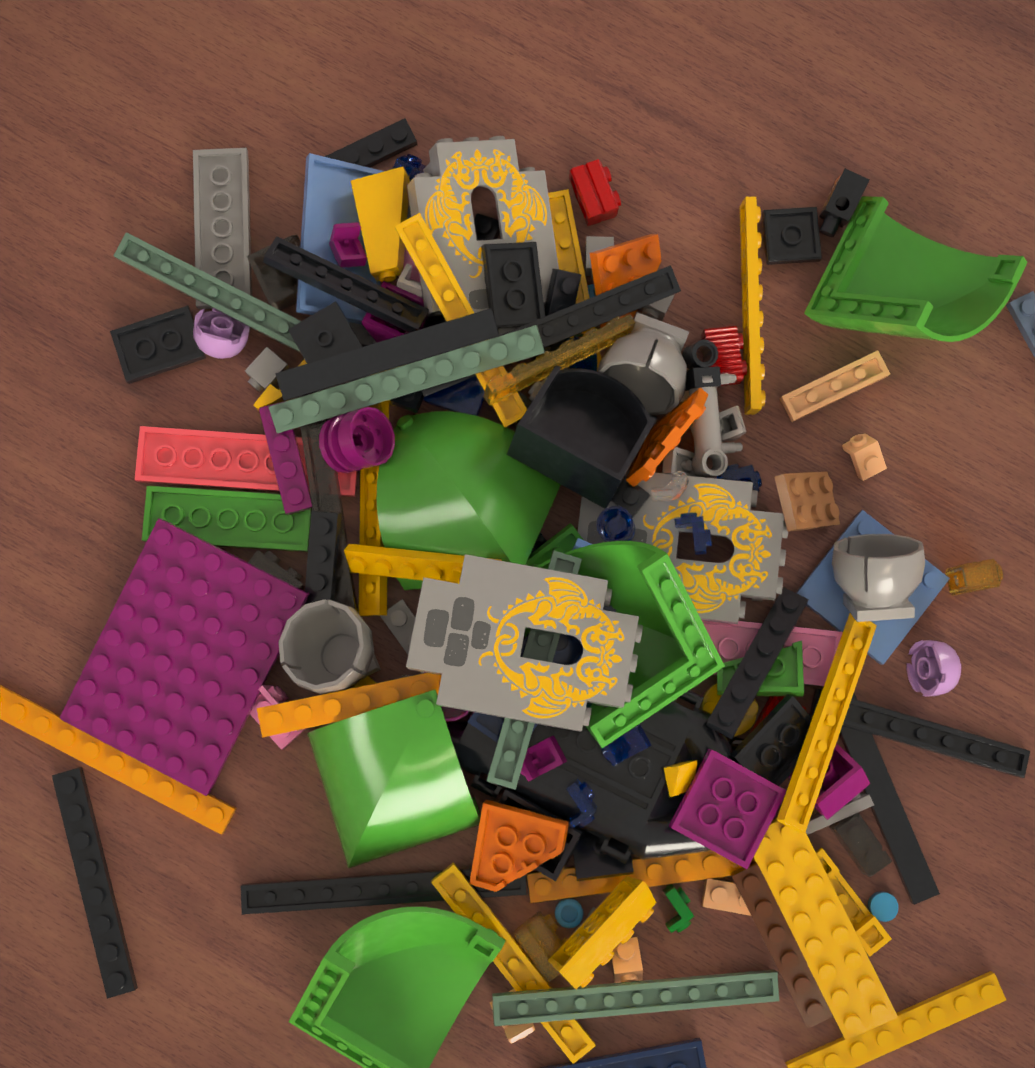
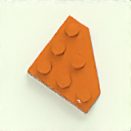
M649 234L589 253L596 296L657 271L662 261L658 234ZM637 310L601 324V334H611L628 328Z
M701 387L654 424L626 477V481L630 485L635 487L642 480L648 481L654 475L656 467L668 452L679 444L681 436L693 421L697 420L706 410L704 405L709 394Z
M486 799L482 805L469 884L497 892L515 879L521 878L536 869L547 860L558 856L565 848L569 822Z

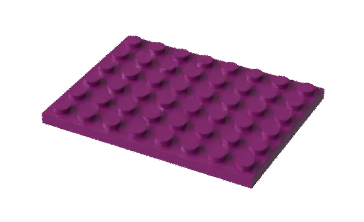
M158 518L62 711L60 719L205 796L209 795L260 694L258 689L265 684L280 654L279 640L286 622L304 606L309 594L172 523Z

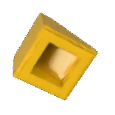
M697 760L681 762L664 768L670 797L687 792L696 774Z

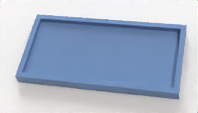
M309 153L306 157L300 248L338 265L329 246L333 226L341 223L358 222L360 224L351 180L384 171ZM360 230L358 239L366 254L362 231ZM368 259L365 266L344 267V269L379 286L381 285V282L376 281L371 275ZM298 279L297 313L313 315L336 301L348 322L362 325V320L367 312Z

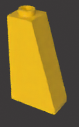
M404 167L351 180L370 273L376 281L380 282L395 280L396 276L401 275L404 267L405 245L395 229L396 225L407 220L409 196L407 185L410 179Z

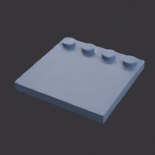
M861 510L837 541L863 534L893 533L864 510ZM833 544L796 593L809 599L807 603L808 608L837 631L843 632L850 612L843 604V593L845 592L835 581L832 566ZM925 559L922 582L908 598L915 607V618L871 621L877 626L867 654L880 665H883L950 578Z

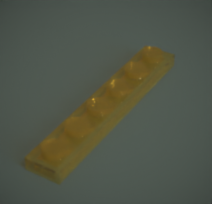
M630 314L621 319L620 317H615L606 326L598 330L593 328L576 341H573V339L568 340L559 349L551 353L550 351H545L533 362L528 364L521 363L504 376L501 374L496 375L487 382L483 397L489 405L548 377L555 365L564 369L611 346L617 339L630 334L636 322Z

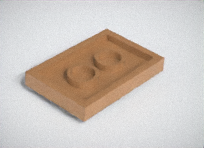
M828 472L789 473L775 476L787 532L840 525L839 508L834 501L833 483L828 476Z

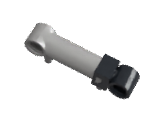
M700 340L688 345L684 349L682 356L689 369L687 370L685 391H689L690 396L701 387L709 394L704 405L706 410L692 423L695 455L691 464L696 475L707 478L724 473L728 466L725 454L742 451L743 445L742 443L735 442L722 443L717 387L735 383L737 377L735 374H720V367H710L718 358L717 347L710 340ZM697 349L702 352L703 361L697 358ZM708 457H710L713 462V467L711 470L707 467L706 460Z

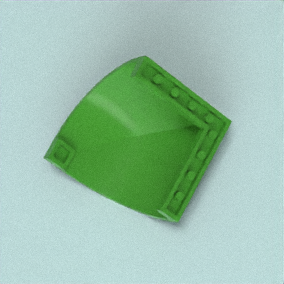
M862 196L804 312L812 320L838 329L946 342L961 341L979 333L997 317L1017 286L1027 261L1023 256H984L937 243L913 232L886 215L884 212L889 203L884 197Z
M434 411L401 417L393 430L395 434V447L392 456L386 463L379 466L377 479V514L384 547L463 556L466 554L525 565L561 484L508 456L507 452L515 431L507 427L504 428L501 424L479 416L450 411ZM397 578L404 590L422 588V580Z
M602 542L564 553L582 559L578 575L608 580L607 588L612 589L610 606L616 609L617 613L639 616L638 624L643 625L640 643H634L633 654L638 655L635 673H629L628 684L633 685L630 703L624 702L623 708L596 706L595 703L587 702L586 707L592 709L589 726H586V728L601 748H604L725 666L668 554L658 547L642 542ZM551 559L536 567L548 569ZM525 627V637L528 635L531 628Z
M436 689L307 733L348 869L479 826L481 817L475 797L472 798L442 707L436 704L438 697Z
M402 907L379 912L353 925L331 946L317 968L289 1023L363 1068H429L474 987L489 964L493 962L501 951L506 940L498 936L495 931L486 929L466 917L437 908Z

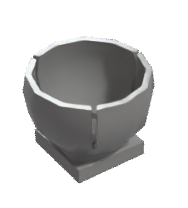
M637 312L630 333L617 339L608 348L599 363L598 372L606 374L628 387L639 398L648 413L652 415L670 413L680 403L685 394L687 365L681 351L689 331Z
M863 534L843 538L834 543L832 566L835 581L845 592L843 593V604L857 622L915 618V607L908 598L919 586L923 578L925 553L921 541L893 534Z
M321 600L305 604L287 620L279 640L280 663L283 665L282 667L299 687L318 694L350 689L361 679L381 670L374 654L372 631L353 607L332 600Z

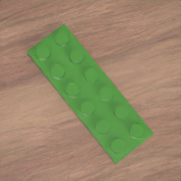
M147 486L142 541L147 542L158 518H161L215 546L308 552L311 511H313V508L286 515L280 494Z

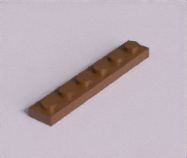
M756 861L750 863L748 869L742 867L731 872L730 874L807 1028L833 1017Z

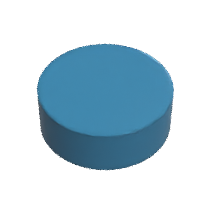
M876 892L868 901L869 912L879 921H891L898 913L899 906L896 898L887 892Z
M573 898L560 900L555 907L557 922L565 928H574L579 925L583 919L581 904Z

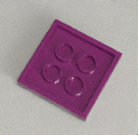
M708 749L669 827L741 867L748 869L786 794V790L718 752Z

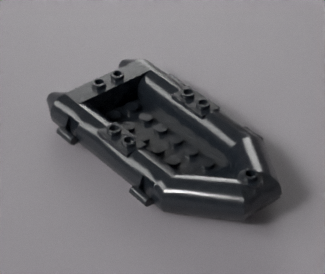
M689 690L679 698L695 705L692 710L676 703L675 699L604 748H601L586 726H583L582 731L579 732L538 724L532 732L528 748L554 735L567 762L531 781H528L520 773L516 790H511L549 813L603 839L604 841L599 851L626 864L630 854L645 860L708 852L712 850L669 827L685 793L670 797L664 768L681 762L697 760V772L708 749H712L732 761L734 759L730 754L734 750L725 735L706 726L711 713L699 708L704 697ZM446 722L461 769L475 775L470 786L496 799L500 790H505L508 787L495 786L479 777L482 772L488 775L497 743L468 722ZM611 837L628 845L626 851L608 843Z

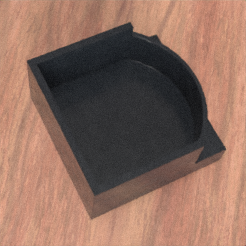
M555 365L518 423L507 455L607 509L654 426L657 417L648 413L639 398L618 380L593 370L568 369L562 365Z

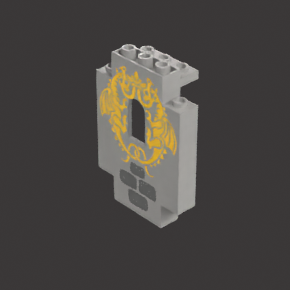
M494 136L489 138V140L479 141L478 137H469L461 142H453L451 138L438 140L429 150L430 163L423 169L424 173L415 175V178L407 185L411 217L418 213L421 214L474 313L489 309L481 246L484 244L536 242L545 306L552 269H559L545 170L535 171L534 167H526L519 170L515 139ZM483 186L493 192L501 239L476 240L471 204V193L474 188ZM420 275L424 307L429 309L427 317L441 316L440 309ZM516 328L498 329V331L502 335Z
M654 473L648 481L642 480L637 484L651 496L633 518L612 501L607 509H604L582 497L578 533L583 540L590 544L611 541H636L653 545L666 552L701 620L738 624V619L745 616L746 602L740 601L741 597L752 598L751 601L763 602V599L775 601L776 594H782L783 577H778L779 566H785L786 549H781L782 538L788 537L783 513L750 510V507H756L758 491L752 490L753 482ZM679 532L724 536L733 543V556L724 563L676 559Z
M465 554L459 584L423 577L406 668L442 675L436 702L438 706L581 732L583 726H589L592 708L586 707L587 702L595 703L596 706L623 708L624 702L630 703L633 685L628 684L629 673H635L638 655L633 654L634 643H640L643 625L638 624L639 616L603 610L604 606L609 607L612 589L607 588L608 580ZM525 627L576 637L583 647L581 659L572 665H562L520 657Z

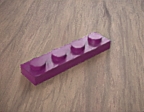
M269 406L259 408L285 514L290 515L314 508L294 429L277 433Z

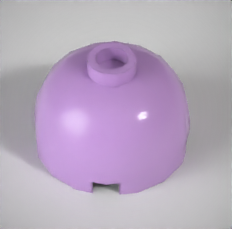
M212 308V311L205 313V309L200 310L195 315L193 336L199 349L205 354L218 359L231 358L238 355L246 346L250 327Z
M921 640L911 647L908 655H913L912 665L907 663L906 670L908 680L916 692H922V696L929 697L942 695L954 689L961 676V663L956 651L951 646L940 641Z

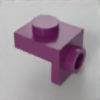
M358 222L341 223L333 226L329 246L338 266L342 268L366 265L367 256L358 239L361 230Z
M554 735L527 749L521 774L528 781L567 762Z

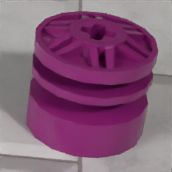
M365 407L329 418L322 425L319 434V447L324 460L331 468L337 472L350 473L386 463L392 456L395 447V434L390 421L384 413L377 408Z

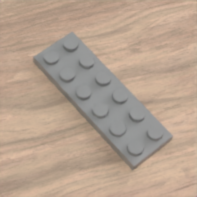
M247 148L193 150L195 267L252 296ZM196 300V307L198 309H212V307Z

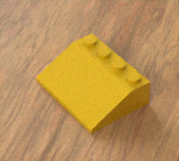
M626 876L548 960L576 990L579 986L584 988L594 977L592 972L600 964L602 966L607 964L615 953L612 950L620 942L622 944L626 943L634 934L632 929L639 921L645 922L653 914L654 910L652 907L657 902L648 885L642 880Z

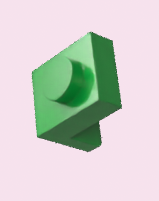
M670 884L662 891L678 914L666 922L665 925L671 933L675 930L679 933L691 924L690 919L695 916L687 906L691 901L683 889L680 887L676 890Z

